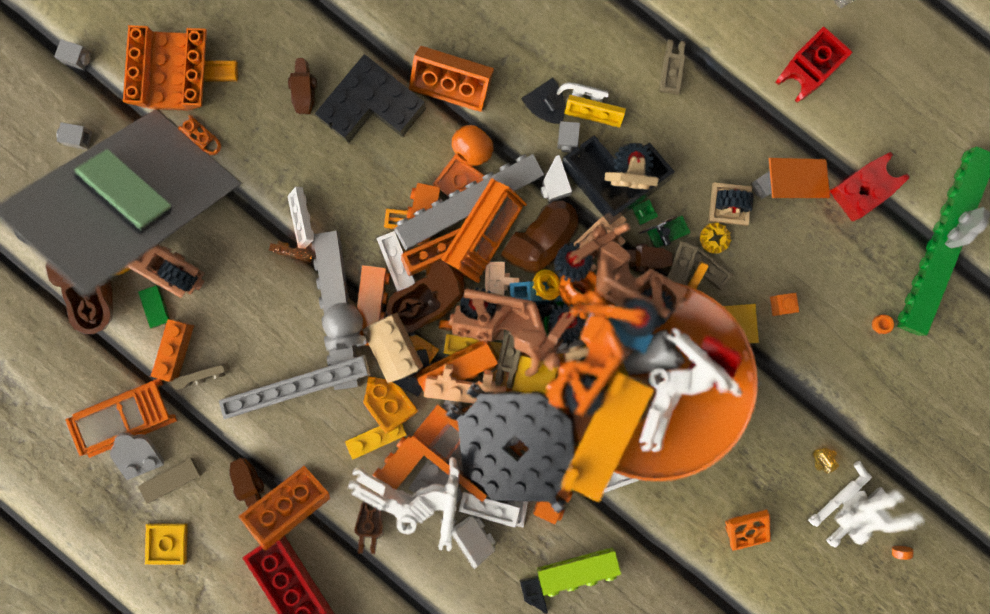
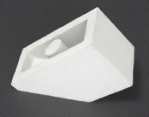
M560 155L555 157L543 180V187H540L543 198H547L548 202L570 196L572 193Z

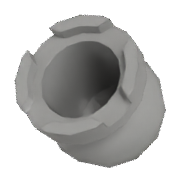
M337 303L327 310L323 316L324 331L331 338L330 341L326 342L327 351L348 349L347 346L357 345L359 347L367 344L366 336L359 334L363 328V319L356 307L351 304Z

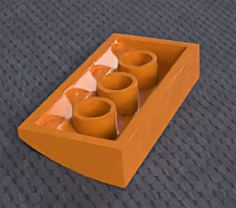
M303 466L240 514L239 518L266 551L330 499L329 492Z

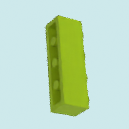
M613 547L537 567L543 595H548L549 597L556 596L560 593L559 591L566 589L567 591L577 590L581 585L593 586L598 584L600 580L612 581L621 575Z

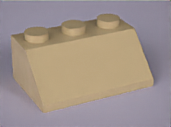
M398 313L362 329L388 383L408 376L423 367Z

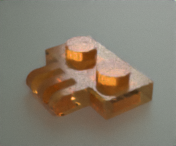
M280 241L277 244L270 243L269 251L311 262L312 255L307 253L308 249L298 248V246H296V249L290 248L289 244Z

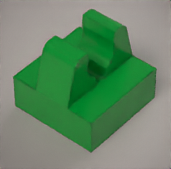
M650 199L631 209L640 226L658 217Z

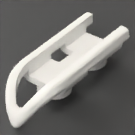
M572 82L561 85L557 92V95H560L566 89H573L572 95L582 98L584 95L591 96V100L602 102L604 97L608 98L609 94L605 90Z

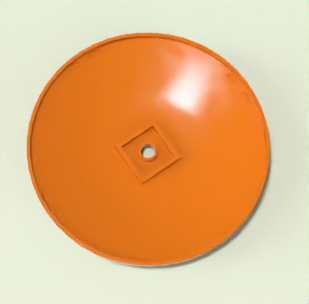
M680 283L678 284L687 289L684 295L686 301L681 309L677 308L666 323L662 324L659 329H654L651 334L655 335L661 330H667L669 335L673 334L676 336L673 333V329H677L682 334L689 335L691 340L700 349L704 338L708 335L719 339L726 347L738 351L743 359L733 381L742 390V395L737 397L731 391L725 390L721 392L713 386L706 391L693 395L682 394L678 404L671 413L662 442L663 447L659 452H654L652 449H642L643 446L647 445V442L640 441L647 418L638 422L614 470L615 473L629 478L645 481H670L696 474L710 467L727 454L740 439L750 421L755 406L757 369L752 348L743 329L735 318L712 297ZM604 298V301L606 302V304H603V305H606V306H608L609 304H611V305H613V306L615 305V304L612 303L611 301H609V300H607V299ZM624 345L627 351L626 359H628V356L635 351V349L631 347L627 348ZM676 345V349L678 352L682 354L685 363L682 364L679 368L669 369L666 371H689L688 367L693 362V360H690L688 358L689 356L680 347ZM651 373L629 374V378L639 379L649 388L653 389L654 402L657 390L648 382ZM560 406V408L569 415V407L567 406L562 408Z

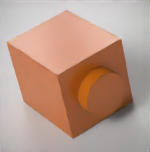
M797 293L770 297L773 316L799 312Z

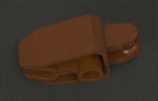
M300 57L295 61V73H291L288 78V88L291 89V102L296 113L311 114L315 104L317 78L310 73L308 61Z
M636 244V247L626 250L631 255L629 261L630 268L635 269V272H647V269L651 268L652 270H658L672 265L673 253L664 248L648 247V244Z
M239 458L231 462L229 475L234 487L233 493L237 500L245 501L246 506L250 508L261 499L260 494L264 493V483L258 477L254 466L246 458Z
M363 501L354 529V532L359 536L358 553H363L365 549V538H372L370 551L371 554H376L377 540L384 535L383 510L375 507L370 511L369 503Z

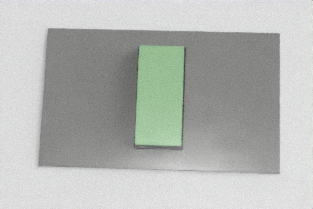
M155 109L0 202V221L86 296L237 188L241 183Z

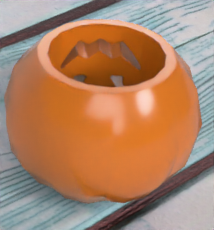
M467 125L455 131L452 137V148L455 154L468 165L479 166L487 163L492 157L493 142L477 126Z
M590 269L586 278H582L579 282L576 279L574 282H570L571 278H568L566 281L564 280V275L560 278L559 295L567 306L570 307V305H575L577 302L589 303L588 292L593 293L596 290L597 274L592 269ZM574 288H578L579 290H581L582 294L577 292Z

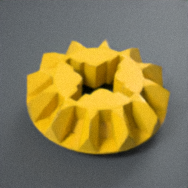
M710 223L702 229L700 243L709 253H721L728 248L732 241L731 232L722 224ZM713 233H715L716 235H722V237L718 240L719 243H717L716 241H709V239H711L714 236Z
M546 269L537 272L532 279L534 282L532 288L536 290V295L542 297V300L551 301L556 299L560 292V289H558L560 283L558 276L553 271ZM544 282H547L548 289H545Z

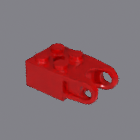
M823 26L795 54L775 83L779 85L788 79L797 80L801 85V91L795 101L799 103L818 89L853 52Z
M892 152L859 168L829 190L851 221L862 218L892 196L910 178L908 173L897 178L887 173L886 165L893 156Z

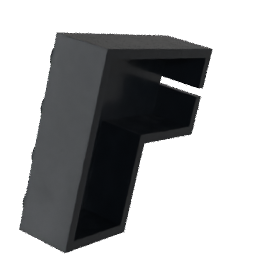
M364 54L315 112V115L331 130H334L337 135L349 143L372 114L403 137L425 111L426 105L422 99Z
M595 135L582 143L580 149L577 147L564 156L562 162L564 170L609 224H612L672 178L675 171L650 142L646 144L648 147L646 150H651L652 152L649 154V157H653V160H650L653 167H649L650 173L645 174L647 177L658 178L657 186H650L649 190L634 189L626 186H612L611 181H604L605 173H617L619 170L614 167L617 165V162H614L615 158Z

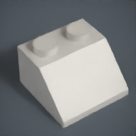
M470 515L453 527L452 535L475 569L495 551L494 544L496 542L490 533L486 534L483 527L485 525L481 518Z

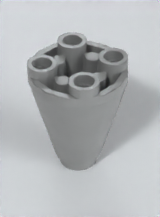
M661 330L653 336L645 354L635 350L628 356V359L624 360V365L630 375L651 373L655 369H676L681 367L685 361L682 354L677 351L676 344L667 338L669 335L668 331Z

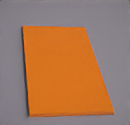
M769 158L772 198H830L826 159Z

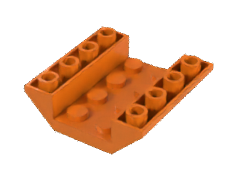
M128 25L123 102L148 109L190 111L202 107L207 29L186 28V33L153 32L148 26Z

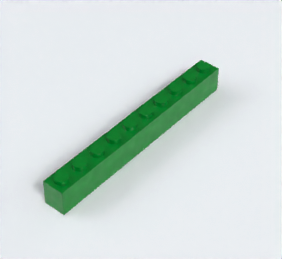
M977 146L965 151L961 157L962 163L954 175V184L947 192L948 199L940 210L941 216L939 221L934 225L933 237L926 245L927 252L919 263L920 269L918 274L913 278L912 290L905 298L906 305L904 310L898 316L899 322L897 327L917 336L928 335L962 249V246L949 248L945 245L948 240L947 235L953 228L957 227L959 224L958 219L964 212L978 208L990 178V152Z

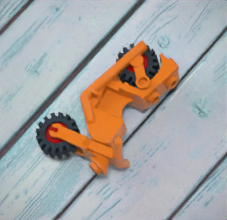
M594 290L593 293L588 292L589 304L577 302L571 310L573 315L579 314L581 319H586L588 313L592 314L589 316L581 335V339L585 341L588 347V357L582 362H564L560 367L558 378L556 380L553 379L547 386L548 393L546 396L550 398L549 402L557 408L568 406L572 412L582 416L591 415L599 411L605 400L604 389L627 356V351L608 318L619 320L621 327L631 336L645 337L656 329L659 322L658 311L646 299L635 298L634 300H629L627 304L622 306L623 308L603 305L606 304L604 301L605 296ZM582 372L599 375V378L596 381L595 379L582 377Z

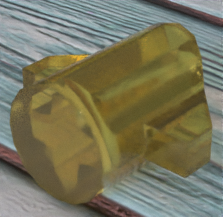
M822 448L813 451L815 468L818 471L823 469L826 474H829L839 467V464L834 459L837 455L834 450Z

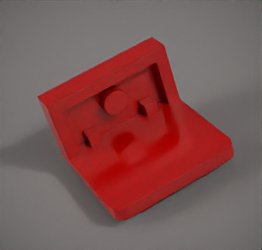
M707 335L703 340L701 350L706 351L707 355L733 380L743 359L742 356L735 349L723 345L719 339ZM693 361L688 370L694 369L698 364ZM717 380L713 384V387L718 389L719 384Z

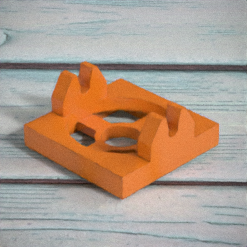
M768 510L725 521V528L730 539L732 551L771 541L770 514ZM759 521L761 526L756 527L753 525V522ZM746 524L747 527L743 531L736 532L739 526ZM749 530H755L753 534L746 535Z

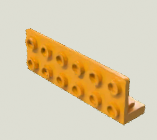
M615 373L604 394L603 406L595 413L561 482L562 488L568 491L573 489L595 501H600L653 393V389L621 373Z

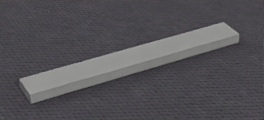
M360 356L219 400L223 419H228L371 374L366 356Z

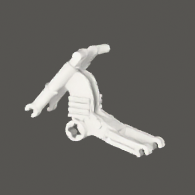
M673 329V333L676 334L675 337L668 335L667 338L680 347L689 356L688 358L698 365L689 371L671 370V372L663 369H655L650 374V383L656 388L657 394L640 439L641 442H647V445L642 447L643 450L652 449L654 452H659L662 449V442L671 413L678 404L682 394L693 395L706 391L717 380L719 382V390L731 391L737 397L742 395V390L707 355L708 353L702 351L691 340L689 335L682 334L677 329Z
M452 457L449 459L450 477L446 487L441 484H433L425 488L421 487L413 495L391 488L390 485L365 472L361 467L354 469L353 475H360L357 476L356 481L354 480L349 483V489L355 487L352 495L361 498L380 510H385L395 515L398 519L397 528L401 533L410 534L414 532L418 521L422 523L434 511L443 510L439 550L443 549V545H447L448 551L451 550L453 524L456 521L454 516L457 509L459 476L456 458Z
M861 461L854 464L860 476L855 481L852 480L825 507L808 519L813 526L817 527L841 503L844 504L842 510L835 516L836 521L841 526L826 539L834 547L840 544V539L848 532L857 544H861L871 537V530L882 529L890 532L909 527L914 528L918 521L920 523L924 521L919 513L892 519L884 510V507L894 506L898 499L900 501L904 499L899 491L887 494L882 487H879L868 497L865 491H859L872 478Z

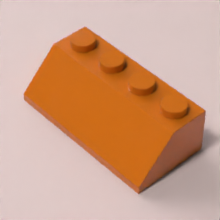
M420 46L414 55L409 90L482 112L494 68Z

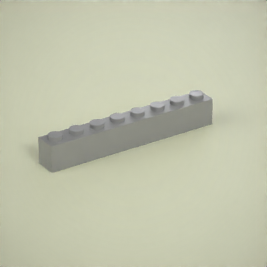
M524 154L516 159L517 163L513 165L507 163L499 168L500 172L496 174L490 172L482 177L483 181L479 183L473 181L466 185V190L462 192L459 190L454 191L448 195L449 199L444 202L440 199L432 203V208L426 211L423 208L415 212L414 218L408 220L406 217L398 221V226L394 230L405 250L467 218L491 178L510 187L515 192L542 177L544 173L534 155L532 154L527 157Z
M337 231L314 234V240L311 242L312 250L316 252L314 267L315 270H318L319 274L316 283L318 290L321 289L322 297H319V305L323 309L324 315L334 304H349L340 233ZM328 335L324 336L325 346L326 342L331 339ZM355 345L347 346L348 349L329 350V355H327L328 366L357 358ZM360 378L335 385L334 390L361 386Z

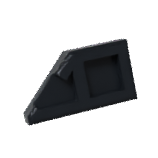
M539 576L520 580L524 601L547 614L548 610Z

